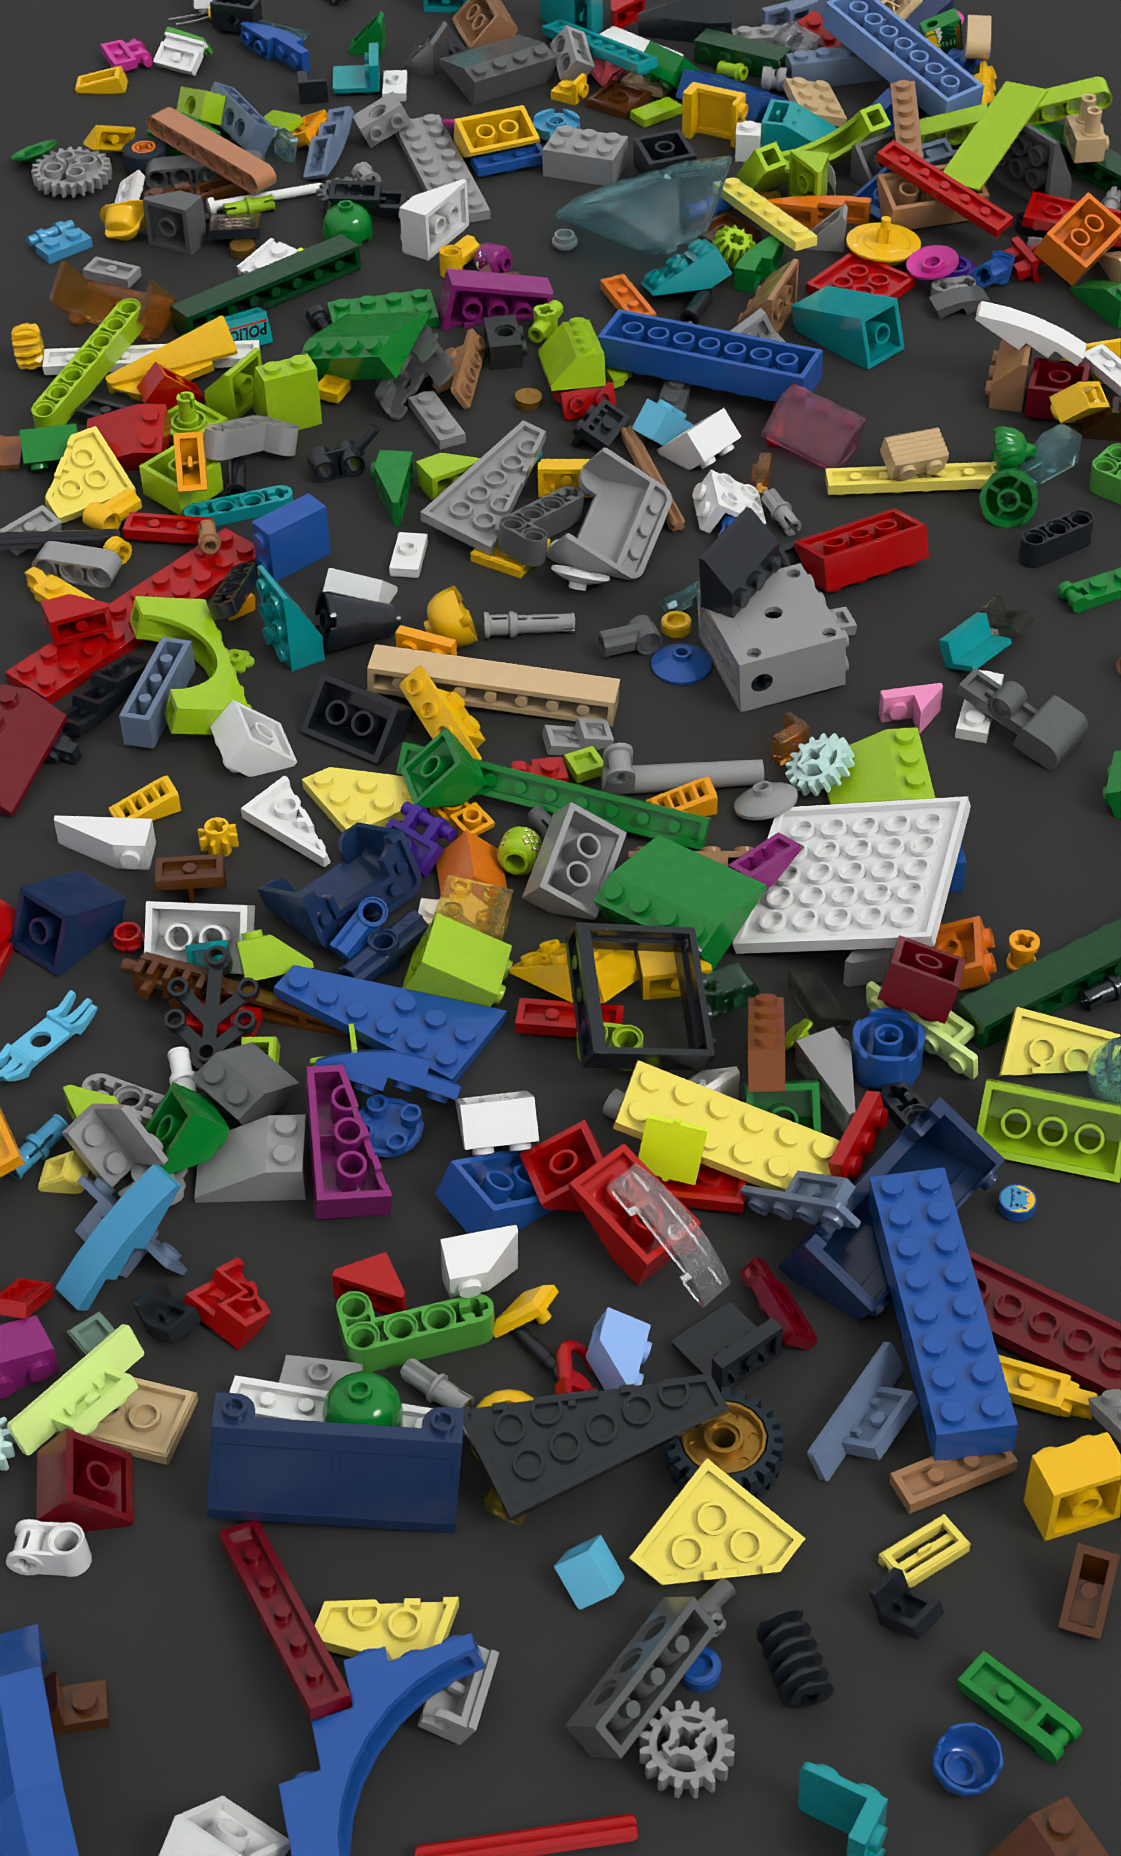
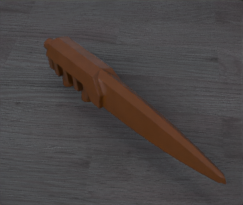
M145 952L138 961L124 958L122 961L121 971L133 974V989H137L136 995L141 1000H147L156 989L162 990V998L169 999V1005L172 1008L180 1009L183 1004L170 998L171 996L167 989L169 981L175 977L186 979L190 991L199 1000H206L208 972L205 967L150 952ZM223 976L221 1003H224L237 992L238 981L224 978ZM182 985L176 986L173 992L179 993L185 987ZM245 987L243 993H251L254 987ZM260 989V994L256 1000L243 1005L262 1008V1021L304 1030L350 1036L275 997L274 993Z

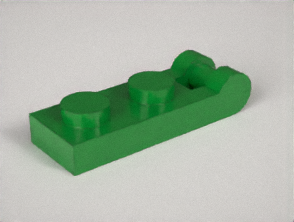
M1121 567L1075 583L1065 581L1058 586L1056 593L1062 600L1068 601V606L1076 613L1121 599Z
M985 1651L978 1656L957 1680L956 1689L1034 1747L1037 1754L1049 1764H1056L1064 1754L1063 1747L1067 1742L1073 1743L1082 1733L1080 1724L1072 1716ZM1044 1722H1047L1054 1729L1050 1735L1040 1728Z

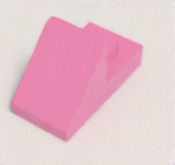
M942 683L880 691L878 715L881 723L912 719L915 727H918V731L921 733L941 710Z

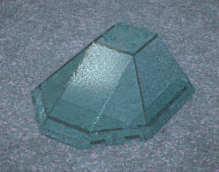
M722 156L678 162L664 169H655L638 174L637 178L632 177L615 181L573 198L561 210L556 211V216L559 219L638 252H650L651 255L661 252L663 254L678 250L677 245L683 243L684 245H690L699 239L698 236L708 232L732 163V157Z

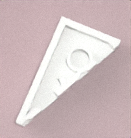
M281 777L241 808L242 818L319 865L326 867L330 863L323 841L318 839L311 819L306 810L301 807L299 797L294 795L288 777Z

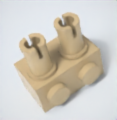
M1083 94L1081 96L1079 115H1066L1063 139L1074 163L1104 161L1105 151L1109 149V137L1105 136L1103 124L1101 123L1102 110L1096 106V96L1093 94Z

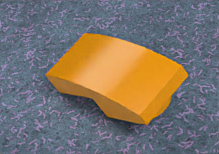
M476 802L429 808V812L435 818L442 817L447 820L450 826L457 830V836H460L466 830L478 836L495 827V822Z

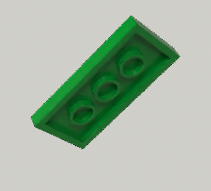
M415 289L402 293L390 292L386 295L378 296L365 295L361 298L337 299L327 302L331 324L344 315L427 311L429 317L425 324L428 327L439 326V316L430 289Z

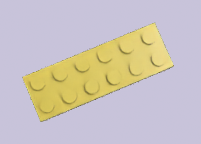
M637 1061L613 1129L641 1140L648 1114L673 1120L680 1118L682 1122L706 1127L708 1132L701 1164L759 1187L784 1192L797 1170L831 1176L828 1162L840 1140L641 1061Z

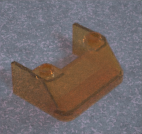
M65 261L60 262L49 302L69 316L68 320L83 325L84 321L100 325L121 300L126 298L137 299L141 304V311L137 321L144 326L143 331L138 336L153 341L154 337L159 338L172 324L170 305L178 301L155 281H149L146 293L88 280Z

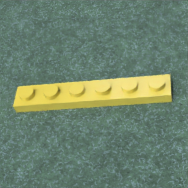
M727 178L724 182L715 184V194L792 250L798 251L817 246L818 236L738 178Z
M996 462L946 464L945 468L936 474L921 473L906 480L900 478L892 480L886 466L826 468L825 482L828 495L839 496L863 493L958 491L962 489L982 490L986 480L998 470L994 469Z

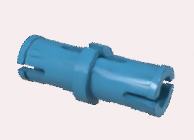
M53 1114L51 1119L35 1134L30 1133L26 1136L24 1144L19 1148L25 1164L8 1174L14 1179L20 1180L39 1159L44 1160L50 1155V1149L63 1137L62 1132L69 1126L66 1120L58 1114Z

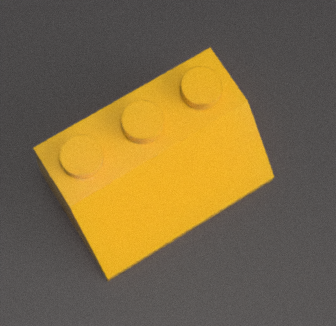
M524 105L455 119L454 143L462 158L540 142V138Z

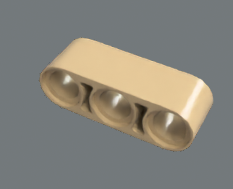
M968 14L965 59L989 60L991 16Z

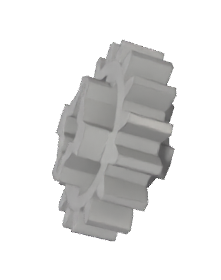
M678 1700L673 1712L661 1706L659 1708V1720L651 1718L646 1725L647 1731L640 1733V1746L642 1748L639 1749V1760L641 1764H646V1778L652 1779L658 1776V1790L662 1792L671 1785L674 1787V1796L676 1798L681 1796L683 1789H689L693 1799L698 1798L699 1787L704 1786L710 1793L714 1792L715 1778L726 1781L728 1779V1766L734 1765L735 1752L732 1750L734 1749L735 1738L733 1734H727L728 1721L722 1719L715 1722L716 1709L713 1707L705 1713L700 1712L699 1701H694L691 1709H684L682 1702ZM665 1735L667 1742L662 1744V1750L658 1752V1744ZM715 1746L716 1754L709 1763L707 1757L712 1753V1747Z

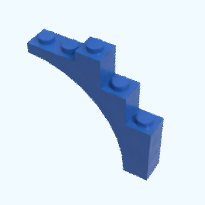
M472 1633L450 1636L440 1644L423 1650L414 1649L407 1651L400 1658L392 1660L385 1646L378 1649H365L355 1657L343 1660L353 1707L311 1721L321 1770L301 1772L296 1774L292 1780L278 1784L292 1856H350L353 1820L362 1788L384 1746L398 1727L426 1700L453 1682L485 1668L482 1652Z

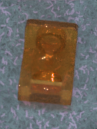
M790 711L783 715V730L772 737V761L779 766L792 760L790 754L800 751L798 746L800 743L804 745L809 743L810 726Z

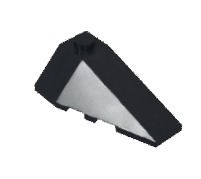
M679 0L668 5L661 4L638 12V36L694 43V40L707 28L729 34L732 33L731 0Z

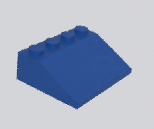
M685 68L683 69L676 97L683 100V92L692 82L746 93L748 113L745 121H753L755 123H762L771 99L789 101V99L719 74Z

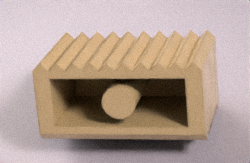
M939 427L885 437L880 449L892 480L895 478L906 480L921 473L936 474L945 468L949 457V451H947Z

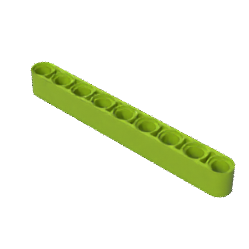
M1093 77L1047 88L1048 93L1027 123L1031 126L1034 124L1041 125L1066 119V115H1079L1081 96L1083 94L1095 95L1096 106L1100 107L1101 110L1107 108L1112 102V96L1106 80L1102 77ZM988 103L919 119L921 143L925 144L946 137L951 146L962 144L986 111Z

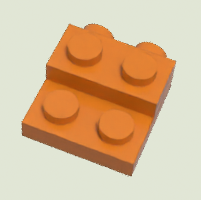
M980 916L940 925L933 948L966 959L959 991L990 984V974L996 973L994 956L988 951V949L995 948L991 928L985 929Z

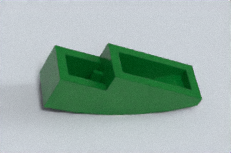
M771 235L748 250L734 268V290L754 293L760 280L765 281L769 275L777 270L784 256L785 244Z

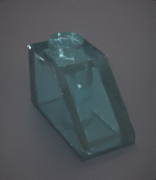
M1063 423L1056 425L1040 435L1034 444L1038 449L1035 459L1023 462L1019 470L1027 473L1037 485L1043 484L1078 464L1082 435Z

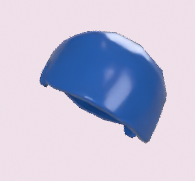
M975 1722L958 1723L949 1727L937 1742L931 1756V1768L936 1780L946 1791L963 1798L982 1795L984 1791L994 1784L1004 1764L1001 1743L990 1729Z

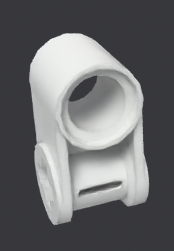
M25 1519L16 1524L15 1535L17 1539L13 1551L7 1555L6 1559L8 1568L22 1575L42 1574L75 1577L83 1574L89 1568L92 1562V1554L84 1532L79 1525L71 1522L56 1523Z

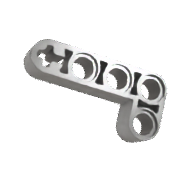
M252 415L205 426L204 446L206 458L211 460H228L259 451H267L282 456H294L299 426L261 415Z

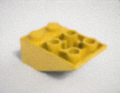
M557 939L545 941L539 945L540 949L521 956L520 962L509 968L510 974L573 1003L565 943H560ZM593 949L600 1003H605L638 980L640 974L634 951Z

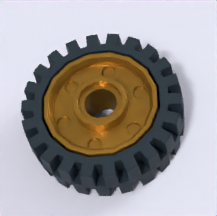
M722 1387L721 1394L729 1407L728 1414L663 1445L666 1471H669V1478L672 1483H678L679 1491H681L707 1458L755 1498L759 1499L764 1496L765 1488L767 1490L772 1488L775 1478H778L784 1452L783 1430L780 1427L778 1417H773L772 1408L768 1404L761 1407V1399L753 1395L748 1401L747 1391L738 1389L736 1396H731V1388Z

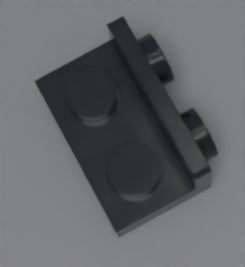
M603 398L597 407L593 404L590 406L583 417L586 421L580 419L572 431L576 436L571 445L576 447L581 439H583L599 451L604 447L608 449L621 432L622 427L627 424L630 416Z

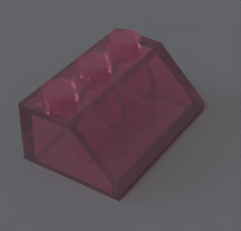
M793 383L780 396L761 433V437L824 468H839L859 446L867 419L857 415L852 410H847L833 403L827 398L808 391L805 387Z

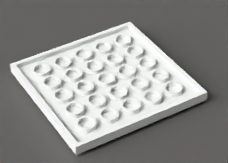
M968 796L792 807L785 813L774 817L767 839L779 832L799 843L801 851L778 880L764 893L734 938L732 944L736 954L887 949L895 947L899 935L934 947L971 808Z

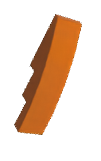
M815 195L767 199L809 230L844 203L848 206L847 223L863 225L870 222L872 198Z

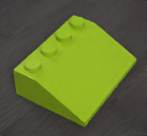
M918 727L886 729L850 744L849 746L855 755L852 758L855 765L847 768L850 776L841 777L840 781L842 784L840 786L834 784L831 786V791L827 793L829 805L935 798Z

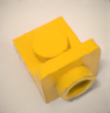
M581 73L573 82L562 80L551 90V100L576 106L588 94L587 75Z

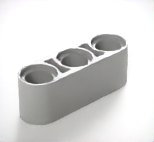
M57 541L46 542L32 562V567L42 570L46 576L53 574L67 583L96 588L109 587L122 566L121 558L114 551Z

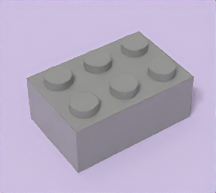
M569 125L558 126L542 149L543 176L613 187L628 164V136H622L614 132H596L594 129H577Z

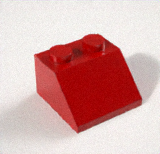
M586 1120L520 1154L543 1208L583 1212L570 1191L569 1183L606 1157Z

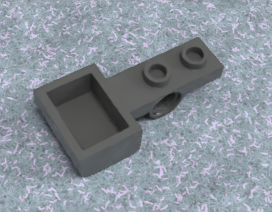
M976 668L959 684L955 692L1017 734L1012 746L1050 772L1059 765L1083 738L1088 728V721L1084 714L1056 695L1051 696L1037 710L1026 702L1027 694L1020 684L1014 681H1007L1001 686Z

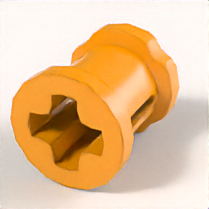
M1017 930L1010 935L1009 947L1011 953L1008 954L1006 959V967L1011 973L1023 965H1029L1037 961L1035 953L1040 946L1038 935L1029 930Z

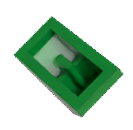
M382 11L351 40L348 48L350 54L364 55L365 52H369V43H378L379 55L384 54L386 32L385 18Z

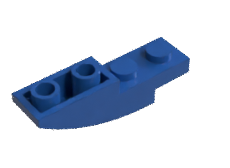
M251 22L241 23V41L244 46L268 61L277 58L296 71H306L307 74L311 73L309 50L304 48L303 39L276 27Z
M376 1049L353 1050L318 1058L315 1066L344 1065L348 1079L355 1082L353 1088L369 1094H374L375 1089L383 1091L387 1078L394 1079L392 1086L409 1092H413L414 1086L427 1090L426 1097L442 1103H447L448 1098L457 1100L461 1088L460 1083L429 1074L428 1070L431 1059L411 1053Z

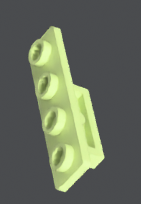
M873 981L866 985L867 1006L871 1011L880 1008H890L883 1001L877 999L880 986ZM902 1009V1011L910 1014V1020L917 1025L919 1022L923 1026L925 1032L924 1049L928 1053L938 1055L955 1072L963 1073L972 1080L978 1075V1056L964 1046L974 1036V1026L950 1011L946 1023L943 1024L938 1021H925L916 1013Z
M125 1324L119 1326L7 1424L8 1430L22 1453L31 1455L57 1431L62 1432L66 1428L83 1435L90 1434L97 1428L98 1423L114 1409L121 1407L127 1401L128 1396L139 1388L133 1376L124 1373L144 1355V1351L130 1326Z

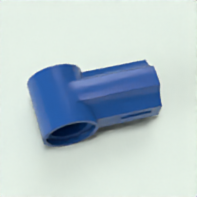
M993 251L989 261L974 269L973 277L976 280V285L986 288L993 283L1007 284L1015 256L1005 251Z
M378 897L365 898L329 944V948L342 960L349 961L368 945L367 940L371 932L383 928L388 917L386 903ZM373 908L379 912L381 918L377 922H369L364 918L363 911Z

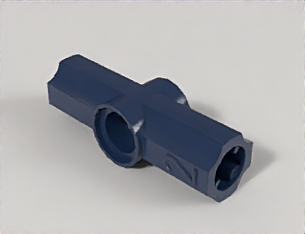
M414 910L407 912L389 928L376 929L371 932L367 940L368 945L338 969V974L372 982L380 974L396 971L400 966V957L421 940L429 925L418 912Z

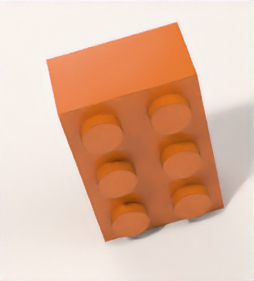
M1088 192L1044 236L1033 253L1071 286H1074L1121 236V220Z

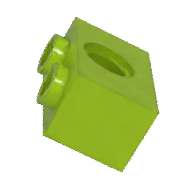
M181 87L176 110L180 113L184 112L210 127L211 124L221 125L226 96L206 90Z

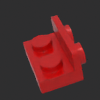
M606 380V386L552 391L553 400L561 403L563 417L566 420L584 417L590 406L593 404L597 407L603 398L617 407L613 382Z

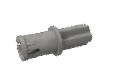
M1116 186L1112 187L1101 203L1107 208L1120 210L1121 190H1117Z
M774 488L766 489L761 499L769 509L772 520L778 521L786 535H795L796 533L791 525H794L799 532L802 528V523L792 512L790 503L784 501Z
M414 1358L408 1359L401 1368L402 1379L426 1394V1400L430 1403L435 1401L443 1407L472 1408L475 1398L448 1381L446 1374L438 1375Z

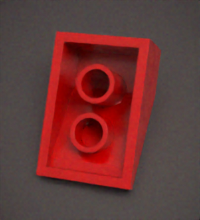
M136 404L87 419L86 429L94 426L97 427L123 470H140V465L169 448L171 420L166 404Z
M624 1143L568 1185L611 1258L637 1285H640L692 1244L701 1225V1222Z

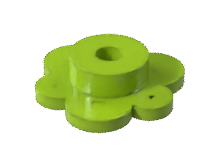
M228 650L230 662L236 668V672H245L246 668L252 667L255 664V660L250 656L249 651Z
M805 1018L788 1030L785 1037V1050L792 1046L795 1048L796 1040L809 1036L808 1030L813 1024L810 1020Z

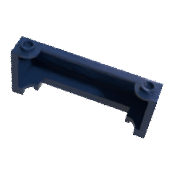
M939 1097L914 1117L853 1183L855 1189L848 1199L846 1208L861 1221L858 1229L843 1226L841 1229H835L826 1223L818 1222L780 1263L778 1268L788 1278L858 1322L869 1314L875 1318L889 1304L890 1301L886 1296L890 1290L868 1208L869 1177L945 1167L955 1206L958 1210L979 1187L986 1191L1000 1177L996 1170L1005 1159L953 1108Z
M216 1392L211 1424L207 1517L455 1533L464 1408H433L423 1417L422 1428L260 1418L255 1417V1405L246 1395Z

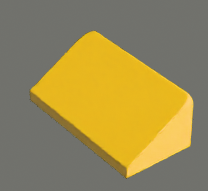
M95 125L83 144L92 150L122 152L123 146L128 141L134 139L136 128Z

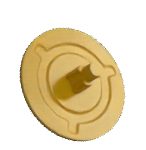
M883 216L881 223H868L857 226L846 237V244L854 254L888 266H895L905 262L911 254L921 248L919 237L905 227L891 224V217Z

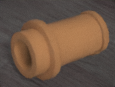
M203 520L200 522L201 525L198 524L197 526L199 533L198 546L202 552L213 554L221 547V539L216 532L215 523L211 520Z

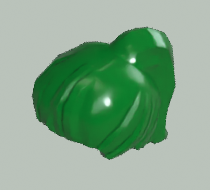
M1005 426L992 429L996 433L994 436L995 448L990 454V461L996 462L994 469L998 471L1008 468L1016 469L1023 462L1035 459L1038 449L1035 445L1027 443L1022 432Z

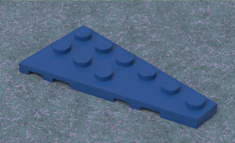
M293 965L274 986L275 997L350 1035L348 1024L354 1023L356 1039L377 1050H393L431 1059L428 1073L454 1082L459 1080L507 1020V1010Z

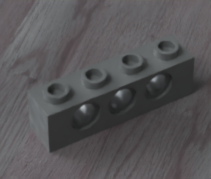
M664 1597L567 1722L565 1727L590 1757L621 1759L717 1632L719 1627L696 1598Z

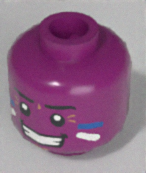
M487 242L476 250L474 264L477 271L489 264L493 273H506L512 267V255L506 246Z

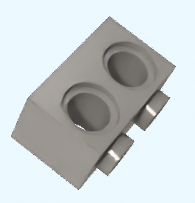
M566 25L550 43L553 54L556 56L559 78L563 81L570 80L573 82L581 73L588 76L595 66L585 32Z

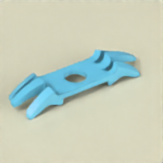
M70 990L57 1008L47 1011L45 1019L12 1045L7 1043L0 1052V1068H2L0 1070V1082L17 1081L29 1077L31 1070L73 1035H81L97 1011V1006L92 1004V1000L89 998L85 999L76 1010L68 1015L76 998L75 992ZM40 1035H46L51 1038L50 1043L44 1047H35L31 1044V1041Z

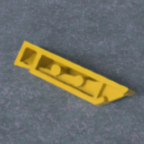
M219 316L107 375L105 379L108 391L112 394L116 391L130 395L131 399L142 401L143 397L136 387L155 362L188 380H193L214 371L212 361L236 355L238 352L225 318Z

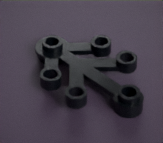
M212 946L203 956V962L208 972L205 1006L190 991L189 984L183 977L171 979L167 986L171 998L180 1001L203 1025L201 1038L187 1025L186 1017L181 1010L171 1009L164 1016L167 1029L172 1033H177L191 1048L190 1060L197 1070L216 1052L226 1050L244 1034L253 1032L257 1026L254 1013L250 1010H241L234 1017L235 1024L217 1037L218 1026L247 1002L256 1000L260 994L256 980L244 978L238 983L237 992L220 1005L223 976L229 973L233 966L231 954L223 946ZM216 955H222L219 961L211 960ZM182 985L185 987L179 993L173 992L176 986ZM245 987H254L251 993H243ZM173 1018H181V1021L178 1024H170V1021ZM242 1019H251L248 1025H240ZM207 1050L213 1051L210 1057L204 1058L201 1056Z

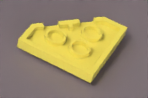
M96 426L70 435L65 453L61 457L54 474L52 485L45 496L47 508L62 521V524L83 516L85 508L92 502L103 504L126 488H131L136 492L134 485Z
M328 767L302 779L303 789L342 833L357 822L385 827L391 818L401 821L406 816L401 813V806L405 802L414 805L403 776Z
M706 1458L629 1559L660 1585L775 1573L783 1569L805 1538Z

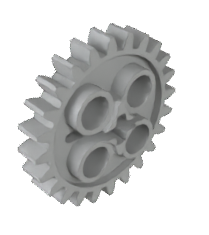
M81 146L76 150L69 147L68 150L59 148L57 153L50 151V156L42 155V159H36V164L32 165L33 169L31 170L34 186H37L39 191L44 190V194L52 192L53 197L62 194V198H65L67 194H71L74 198L79 193L82 196H85L87 191L94 193V188L102 189V184L107 185L108 180L112 179L111 174H113L110 158H106L105 153L100 154L99 150L92 152L90 148L82 150Z

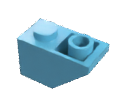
M647 398L631 429L663 446L692 427L693 424L685 420L687 414L674 408L671 404L659 399L658 403H655Z

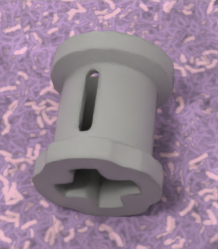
M367 162L356 164L352 169L353 179L358 178V181H371L372 178L375 182H381L379 174L372 171L371 165Z

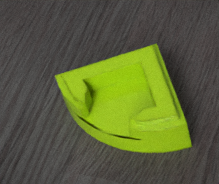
M605 367V376L608 381L613 382L614 389L623 386L625 380L632 376L631 371Z

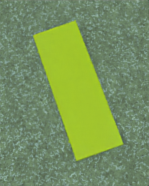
M1006 81L943 172L969 189L980 191L1048 93V89Z

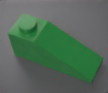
M1091 280L1071 287V293L1117 330L1121 329V282Z
M379 450L376 461L371 463V478L376 480V490L394 526H400L414 478L413 452Z

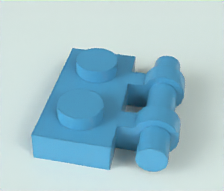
M72 220L56 222L53 224V227L46 230L41 228L34 231L33 235L26 237L27 244L30 247L35 245L36 254L48 264L93 247L92 238L80 228H75Z

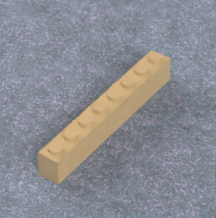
M378 644L374 646L367 668V690L375 693L405 697L399 684L417 666H422L437 689L456 692L465 701V706L575 722L578 717L608 720L610 727H613L619 700L620 679Z

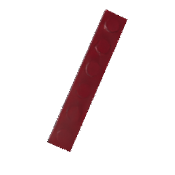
M252 1520L218 1531L219 1544L310 1721L351 1707V1693L260 1522Z

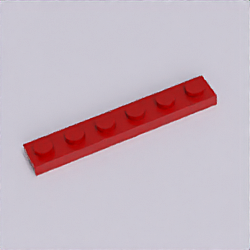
M892 140L877 152L876 161L997 238L1012 225L1013 216L896 141Z

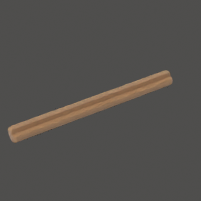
M633 426L622 427L621 438L637 468L667 487L638 433L631 429ZM672 498V504L665 521L671 531H682L685 528V520Z

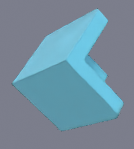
M601 1535L567 1550L554 1566L578 1609L586 1608L613 1595L625 1579Z

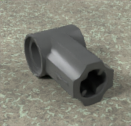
M647 615L634 617L626 626L597 633V640L603 658L636 650L640 654L650 655L658 651L663 642L653 620Z

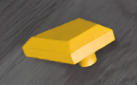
M542 1285L524 1291L496 1319L493 1336L498 1338L533 1319H536L539 1325L549 1321L552 1315L547 1308L559 1292L555 1285Z

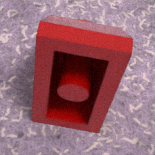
M157 362L152 365L136 387L143 397L141 400L144 404H166L167 410L178 405L176 396L178 394L181 395V392H192L194 400L200 403L205 399V396L195 383Z
M66 594L40 602L44 624L54 646L113 630L108 603L73 594Z

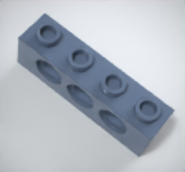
M214 81L210 92L226 96L220 129L231 136L230 139L239 144L242 149L258 150L265 156L276 129L234 87Z

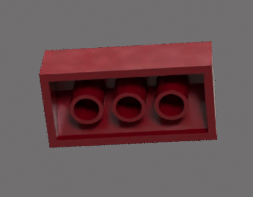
M1 684L0 814L13 817L68 718L67 715L30 689Z

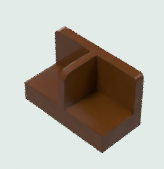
M223 854L156 858V890L188 889L190 903H196V889L227 886Z

